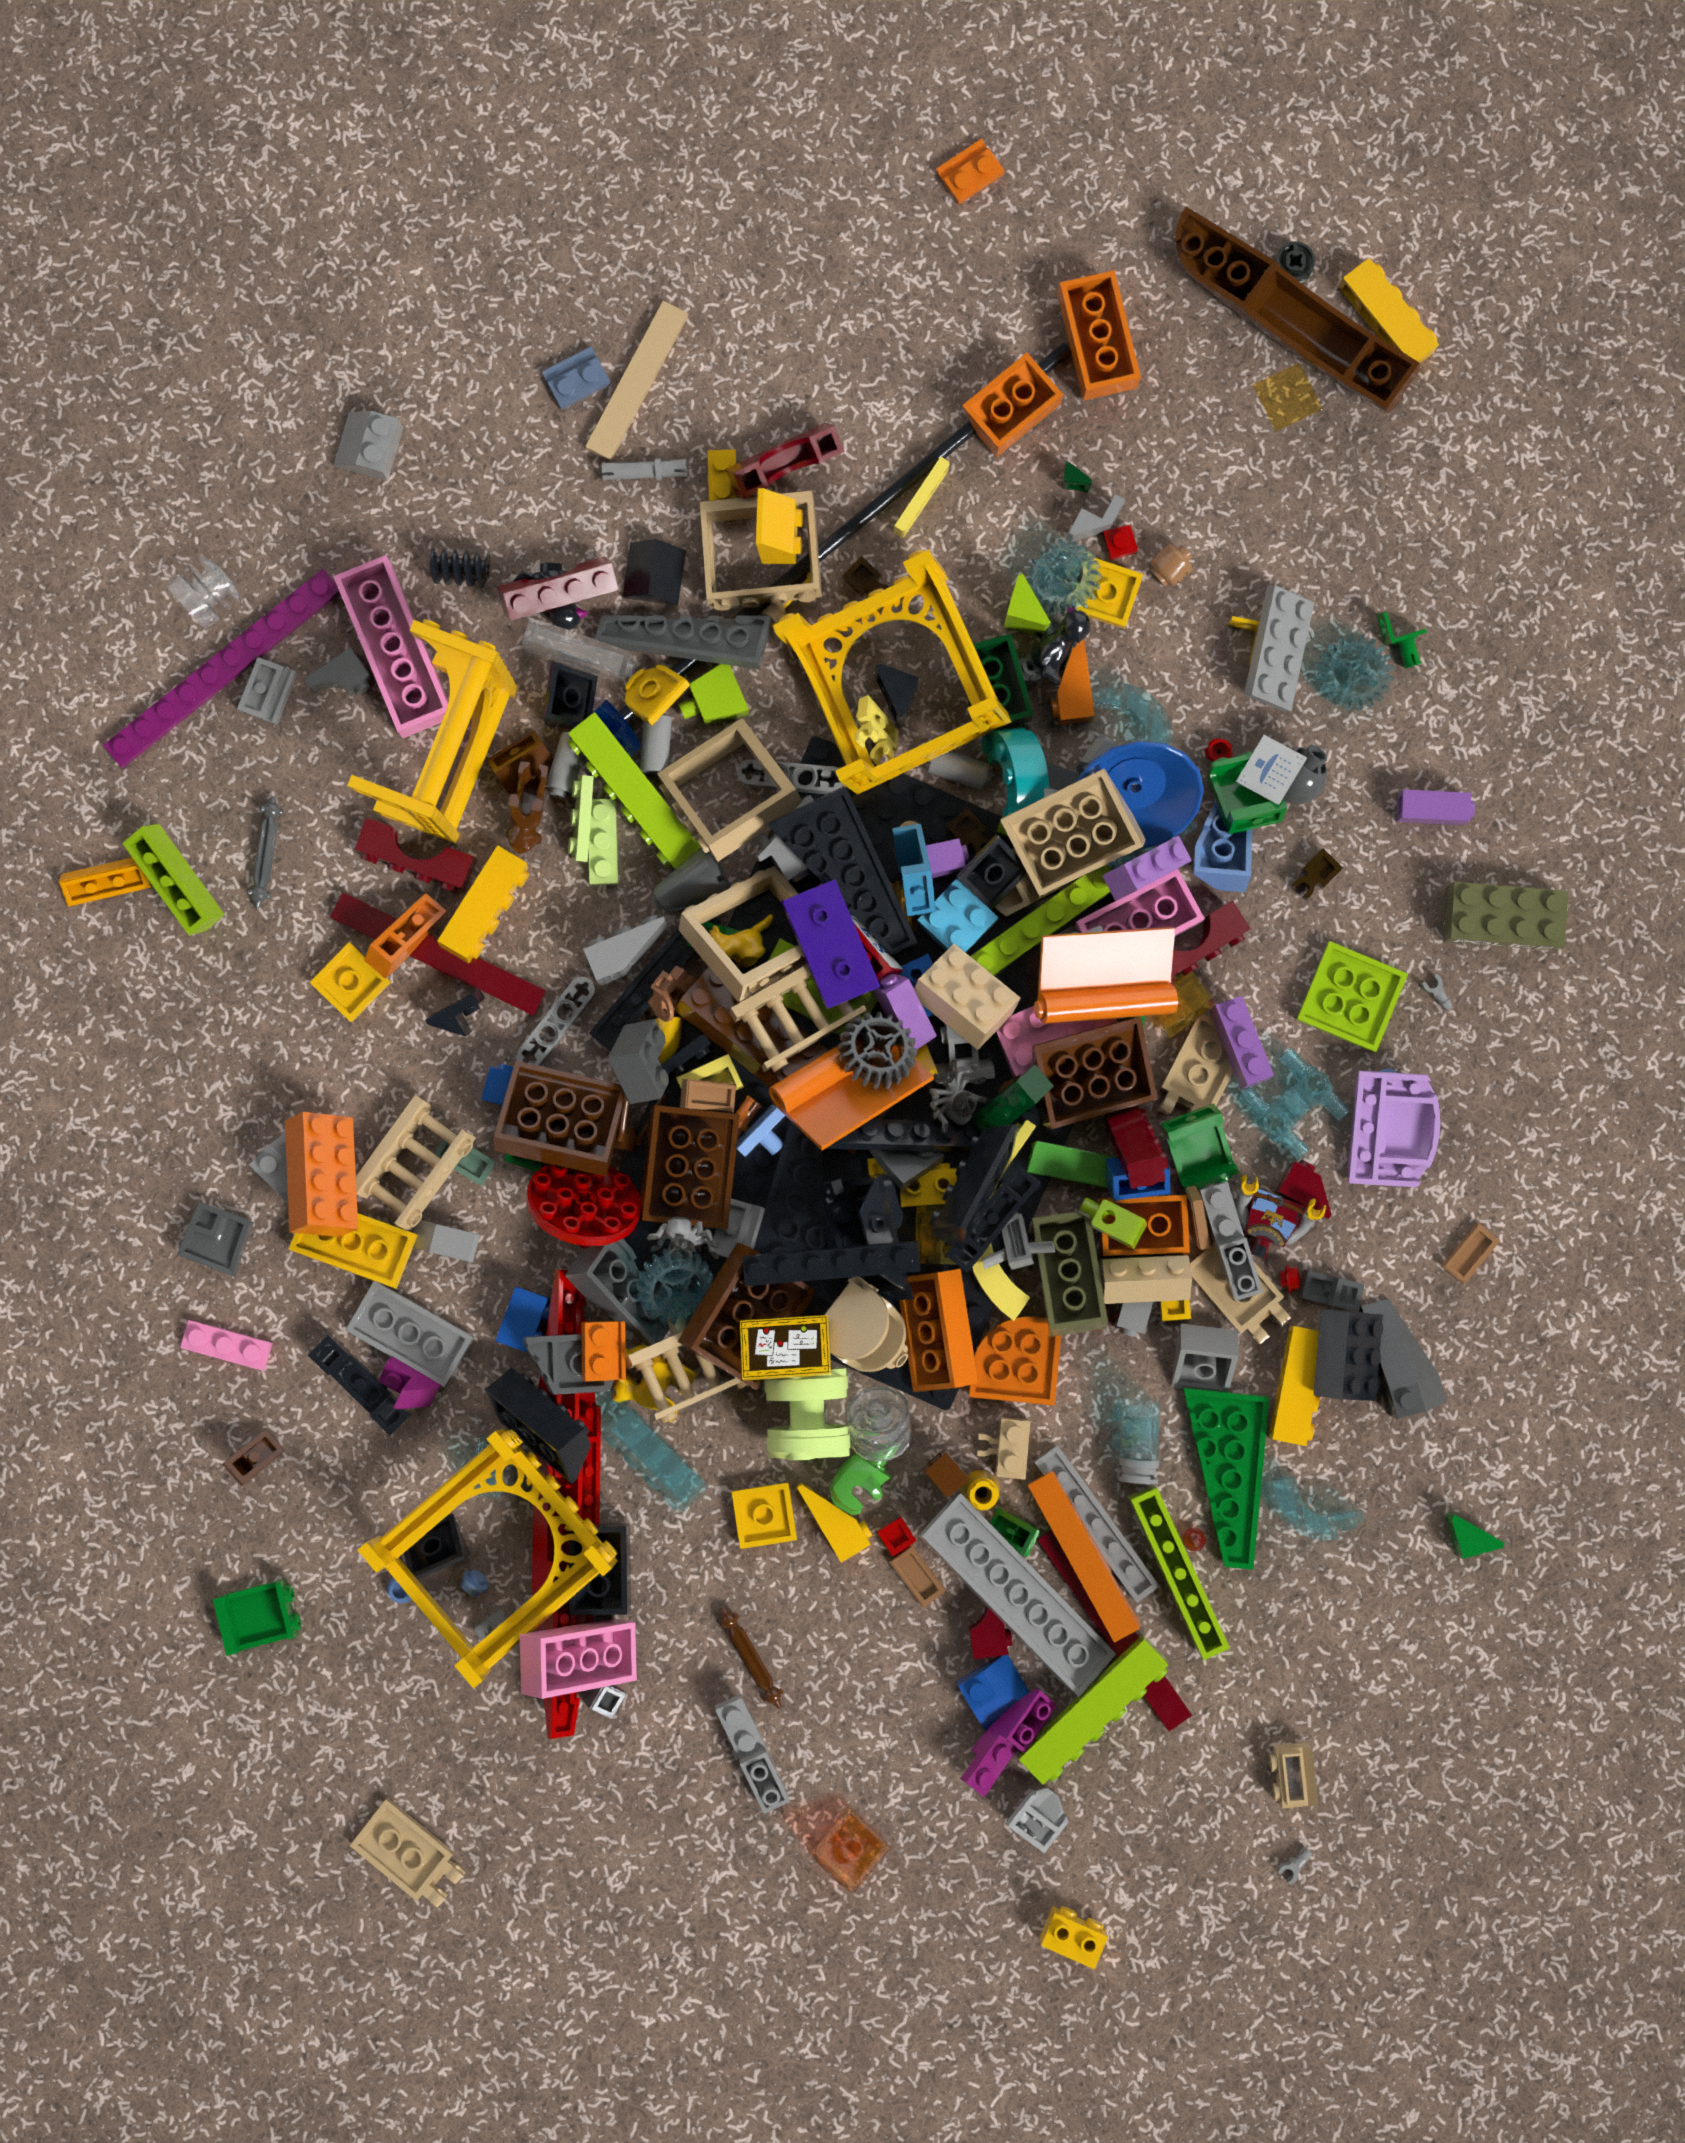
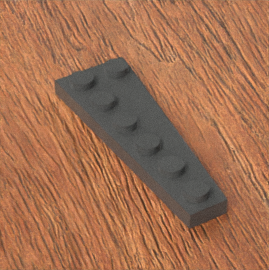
M601 615L594 640L598 646L760 670L772 626L771 616H736V619H720V616H708V619H692V616H681L680 619H665L664 616Z

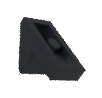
M478 989L430 1015L425 1021L430 1026L467 1036L472 1030L462 1012L466 1017L479 1010L478 1004L485 997L481 990Z

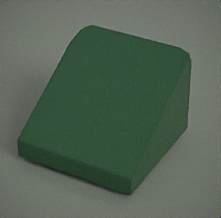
M1066 461L1061 488L1088 492L1092 479L1073 464Z

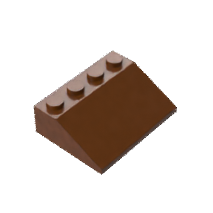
M1141 1016L1032 1045L1033 1065L1035 1064L1054 1085L1036 1103L1040 1124L1050 1129L1158 1099Z
M515 1061L493 1137L494 1151L607 1176L620 1123L625 1092L621 1084Z
M658 1105L650 1106L640 1193L641 1213L639 1220L668 1223V1220L678 1217L691 1221L692 1226H695L700 1221L702 1222V1227L728 1229L739 1114Z
M737 1242L677 1342L751 1388L758 1390L764 1379L745 1381L742 1379L740 1321L801 1317L816 1290L802 1281L745 1286L742 1257L743 1255L760 1253L749 1246Z

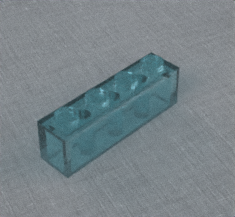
M629 1404L602 1430L606 1434L603 1437L604 1440L613 1449L619 1447L626 1454L624 1460L634 1470L639 1467L646 1474L644 1480L655 1491L658 1488L662 1490L666 1495L664 1498L665 1502L673 1510L676 1511L679 1508L684 1512L709 1487L701 1476Z

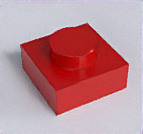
M1131 524L1103 532L1110 561L1137 554L1138 549Z
M899 1516L877 1531L892 1557L917 1541L902 1516Z

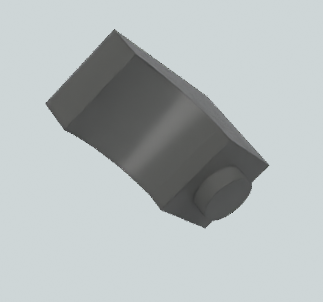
M351 647L304 678L309 688L315 694L328 688H340L346 690L351 696L355 693L356 695L364 693L370 688L371 685L369 683L374 681Z

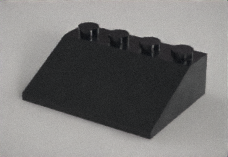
M1011 1124L988 1127L983 1129L980 1136L974 1135L968 1147V1150L972 1151L968 1160H961L955 1172V1175L959 1176L955 1185H948L942 1200L946 1201L942 1210L936 1209L930 1220L929 1225L932 1226L931 1236L963 1251L1014 1152L1018 1131L1017 1126Z

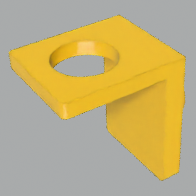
M1232 616L1228 622L1229 627L1255 632L1249 664H1251L1260 621Z

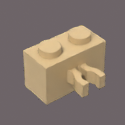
M1000 1417L998 1438L978 1433V1440H987L989 1444H997V1448L977 1449L976 1454L982 1457L996 1454V1477L1026 1479L1031 1422L1028 1419Z

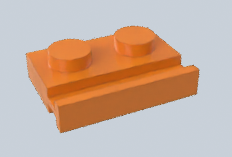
M982 138L936 168V174L941 178L943 184L958 205L1003 176L1005 172L991 150L986 147Z
M625 1321L581 1322L582 1381L626 1380Z

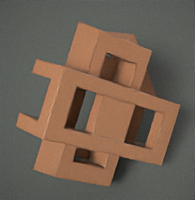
M675 966L670 974L663 970L651 985L653 996L648 1001V1004L654 1010V1014L664 1022L671 1021L674 1016V1010L679 1003L677 1001L698 979L687 974L686 970Z

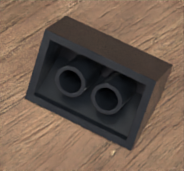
M630 1523L594 1524L598 1529L595 1535L602 1543L607 1540L616 1550L617 1555H615L617 1562L604 1576L599 1573L569 1599V1615H627L631 1611ZM569 1540V1555L576 1556L580 1554L583 1549L582 1545L578 1541ZM569 1563L570 1568L575 1565V1563Z

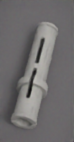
M655 458V461L602 462V473H604L602 478L603 481L656 478V481H659L663 477H687V460H661V458Z

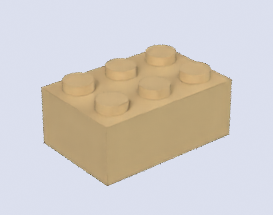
M955 944L918 979L914 988L923 1006L977 1050L1013 1014L1020 1000L1017 994Z

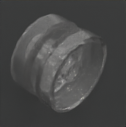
M869 1387L858 1392L849 1401L846 1413L850 1445L856 1454L867 1460L887 1461L900 1456L909 1447L912 1440L908 1401L902 1393L889 1387Z

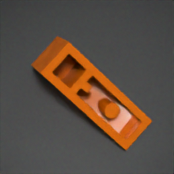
M1084 639L1077 643L1075 647H1072L1061 684L1055 696V701H1051L1053 718H1058L1059 725L1089 722L1095 716Z
M425 893L370 944L364 961L386 979L410 956L445 916L447 911Z

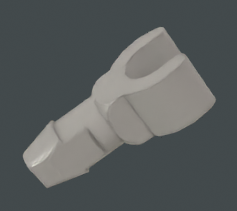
M1435 974L1432 977L1436 981V987L1430 988L1426 982L1421 983L1422 990L1431 994L1441 1007L1448 1011L1452 1008V1004L1444 992L1441 977Z
M1306 1848L1289 1862H1284L1278 1866L1277 1872L1279 1874H1282L1286 1869L1292 1870L1291 1877L1287 1879L1289 1885L1297 1881L1298 1873L1312 1855L1311 1851Z

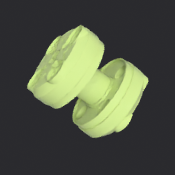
M831 1368V1375L764 1379L766 1400L790 1401V1426L767 1429L766 1450L768 1451V1458L810 1460L814 1458L850 1456L849 1448L851 1446L848 1425L825 1424L824 1400L847 1397L848 1375L846 1368Z

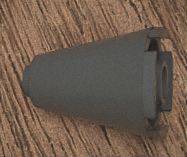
M700 847L653 888L655 894L651 895L659 911L664 909L666 913L688 908L692 905L696 906L706 901L711 895L715 893L720 894L729 889L731 884L721 864L716 859H713L712 853L710 851L704 853Z

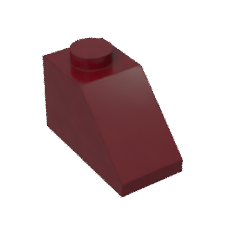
M1302 1159L1299 1163L1296 1161L1291 1162L1274 1192L1294 1203L1305 1206L1306 1210L1310 1200L1316 1199L1313 1209L1321 1210L1326 1205L1325 1214L1322 1219H1330L1332 1213L1321 1175L1314 1172L1316 1167Z

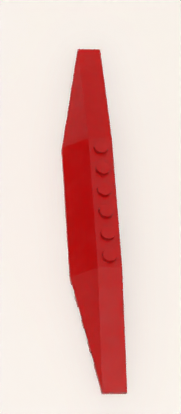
M555 1270L546 1336L582 1334L581 1322H589L584 1319L583 1307L586 1306L585 1296L565 1276L568 1270ZM540 1375L538 1390L543 1388L550 1395L553 1403L556 1405L562 1404L568 1410L572 1419H580L589 1430L587 1436L591 1447L577 1480L572 1485L534 1453L542 1463L539 1469L545 1476L550 1473L561 1486L558 1491L564 1498L570 1496L579 1507L577 1513L583 1520L588 1518L593 1524L600 1523L601 1408L596 1406L595 1392L553 1395L550 1394ZM541 1493L539 1494V1500L544 1497ZM546 1502L543 1504V1509L549 1511L551 1505ZM533 1505L532 1548L533 1596L544 1585L550 1574L555 1550L551 1528L544 1515L535 1505ZM556 1511L553 1516H560ZM560 1524L558 1527L562 1535L569 1534V1531L564 1528L566 1524ZM569 1540L565 1541L561 1546L562 1551L569 1555ZM563 1560L559 1563L562 1572L569 1565V1563ZM555 1576L553 1582L559 1579V1577ZM568 1600L536 1628V1632L593 1622L594 1615H569ZM577 1692L543 1698L548 1738L555 1739L574 1736L580 1703Z

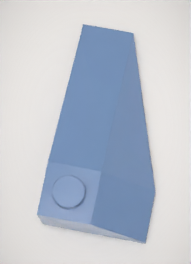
M1214 800L1194 848L1193 874L1216 890L1246 892L1251 878L1252 829L1228 834L1217 803Z

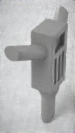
M1017 1211L1002 1229L1005 1248L982 1258L984 1269L1008 1260L1012 1270L1034 1264L1032 1253L1055 1252L1053 1241L1029 1242L1023 1216Z

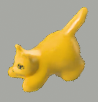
M768 915L751 929H745L736 934H722L717 926H713L709 934L726 955L736 961L738 967H750L765 953L763 938L760 932L770 926L773 916Z

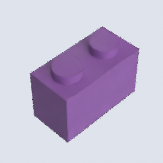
M960 839L926 845L932 881L956 876L969 862L966 845L961 846Z

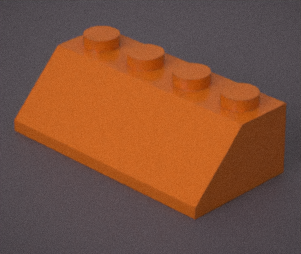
M961 1269L907 1276L915 1299L899 1300L901 1315L906 1327L905 1342L908 1347L907 1354L913 1392L951 1389L978 1383Z

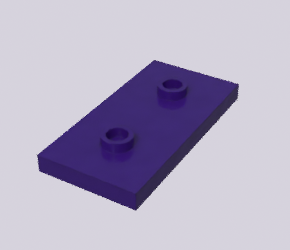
M835 879L781 901L826 1009L880 987Z

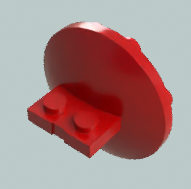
M547 1164L532 1176L527 1187V1209L537 1225L555 1238L579 1245L583 1249H587L589 1246L611 1244L625 1238L635 1229L640 1218L641 1198L636 1187L631 1182L629 1176L610 1166L607 1176Z

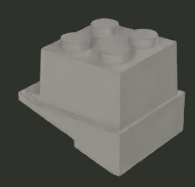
M811 795L802 798V802L795 809L814 801ZM765 832L755 837L761 848L754 856L756 862L769 857L787 881L791 879L792 882H797L810 874L807 870L808 867L776 834L770 840Z

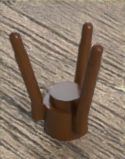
M663 1093L661 1099L655 1105L662 1106L667 1095ZM624 1094L621 1118L614 1147L634 1152L636 1145L642 1146L648 1129L649 1117L640 1133L636 1135L637 1129L626 1126L629 1101L626 1094Z

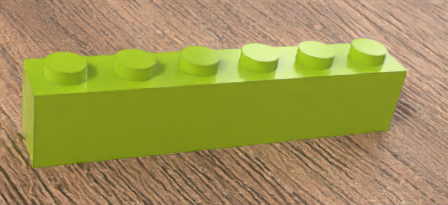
M595 712L567 734L570 737V740L567 741L568 745L577 756L582 753L589 761L585 764L586 768L594 778L600 775L606 783L602 788L612 800L619 799L624 806L621 812L630 823L634 820L641 827V830L638 832L648 846L651 843L656 846L660 851L656 856L666 868L671 865L673 869H676L700 848L694 837Z
M1106 864L1083 875L970 957L993 976L997 975L1040 944L1042 936L1054 934L1111 892L1102 875L1110 872L1111 869Z
M1151 1485L1127 1496L1199 1656L1206 1660L1230 1649L1158 1488Z
M1142 1634L1089 1685L1080 1697H1076L1036 1735L1025 1753L1019 1752V1761L1042 1785L1048 1780L1051 1782L1056 1780L1063 1772L1061 1768L1069 1760L1071 1762L1077 1760L1084 1752L1082 1748L1090 1740L1092 1742L1098 1740L1105 1732L1103 1728L1111 1720L1113 1722L1119 1720L1126 1712L1124 1708L1132 1700L1134 1702L1140 1700L1147 1692L1145 1689L1147 1685L1153 1680L1158 1682L1168 1672L1166 1667L1169 1665L1167 1658Z

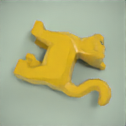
M639 1345L630 1350L626 1349V1357L649 1346ZM662 1355L653 1358L654 1364L651 1366L663 1393L666 1392L669 1385H674L678 1387L679 1393L682 1394L667 1359H663ZM682 1364L692 1386L698 1373ZM627 1374L626 1380H615L612 1387V1399L615 1402L621 1403L626 1400H633L644 1408L658 1410L644 1377L640 1383H637ZM665 1396L669 1407L674 1406L675 1403Z

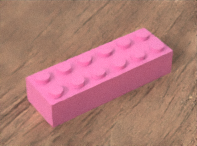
M387 555L333 576L397 732L402 738H405L441 723L449 701L424 641L414 638L409 631L415 619Z

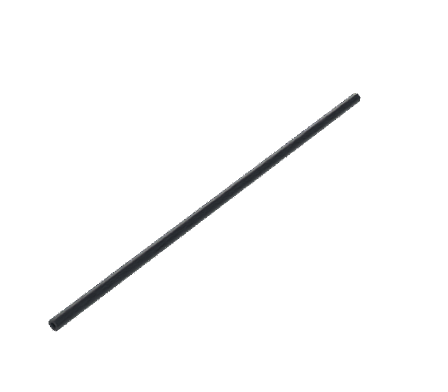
M1062 343L1041 360L1038 365L1047 375L1070 356L1072 352L1065 343ZM971 422L965 423L819 544V563L929 473L940 457L947 458L976 434ZM809 554L769 587L795 584L810 571ZM759 603V606L753 608L743 607L730 619H736V616H756L771 603ZM682 658L670 669L680 676H684L701 661ZM625 705L613 715V718L622 727L635 714Z

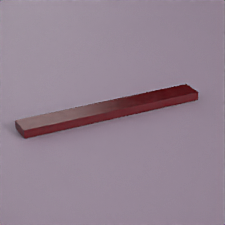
M343 892L330 916L331 919L375 940L397 920V918ZM430 934L410 954V957L476 989H480L482 992L532 1016H535L547 992L480 958H472L468 964L441 948L437 941L439 938Z
M1050 1529L1037 1538V1540L1112 1650L1119 1657L1139 1638L1136 1632H1133L1114 1643L1054 1532ZM1166 1676L1158 1682L1153 1680L1145 1687L1147 1692L1144 1697L1168 1732L1192 1716Z

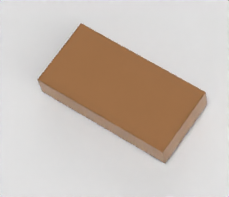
M682 1079L680 1108L734 1113L736 1084Z
M1195 1185L1186 1187L1185 1195H1187L1192 1236L1200 1250L1210 1248L1203 1200Z
M1476 1223L1442 1263L1441 1267L1464 1285L1498 1245L1500 1240L1481 1224Z
M913 1545L908 1546L889 1560V1563L923 1608L946 1591L945 1587Z

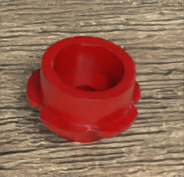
M1212 739L1208 743L1209 746L1205 749V756L1208 760H1211V763L1219 758L1225 757L1229 759L1233 756L1232 746L1225 739ZM1217 750H1221L1220 755L1216 753Z
M1286 1265L1285 1271H1280L1282 1288H1288V1292L1292 1293V1290L1300 1289L1298 1266L1289 1267V1265Z

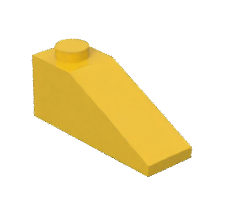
M803 1482L797 1485V1489L840 1562L845 1561L871 1545L869 1537L872 1536V1533L864 1520L859 1523L854 1515L836 1507L831 1500Z

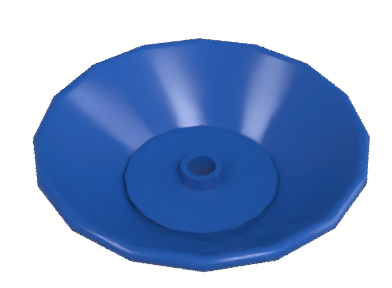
M1135 741L1112 747L1090 761L1076 780L1077 782L1105 768L1134 815L1146 839L1143 847L1137 850L1163 844L1183 832L1199 812L1204 793L1200 770L1187 754L1160 742Z

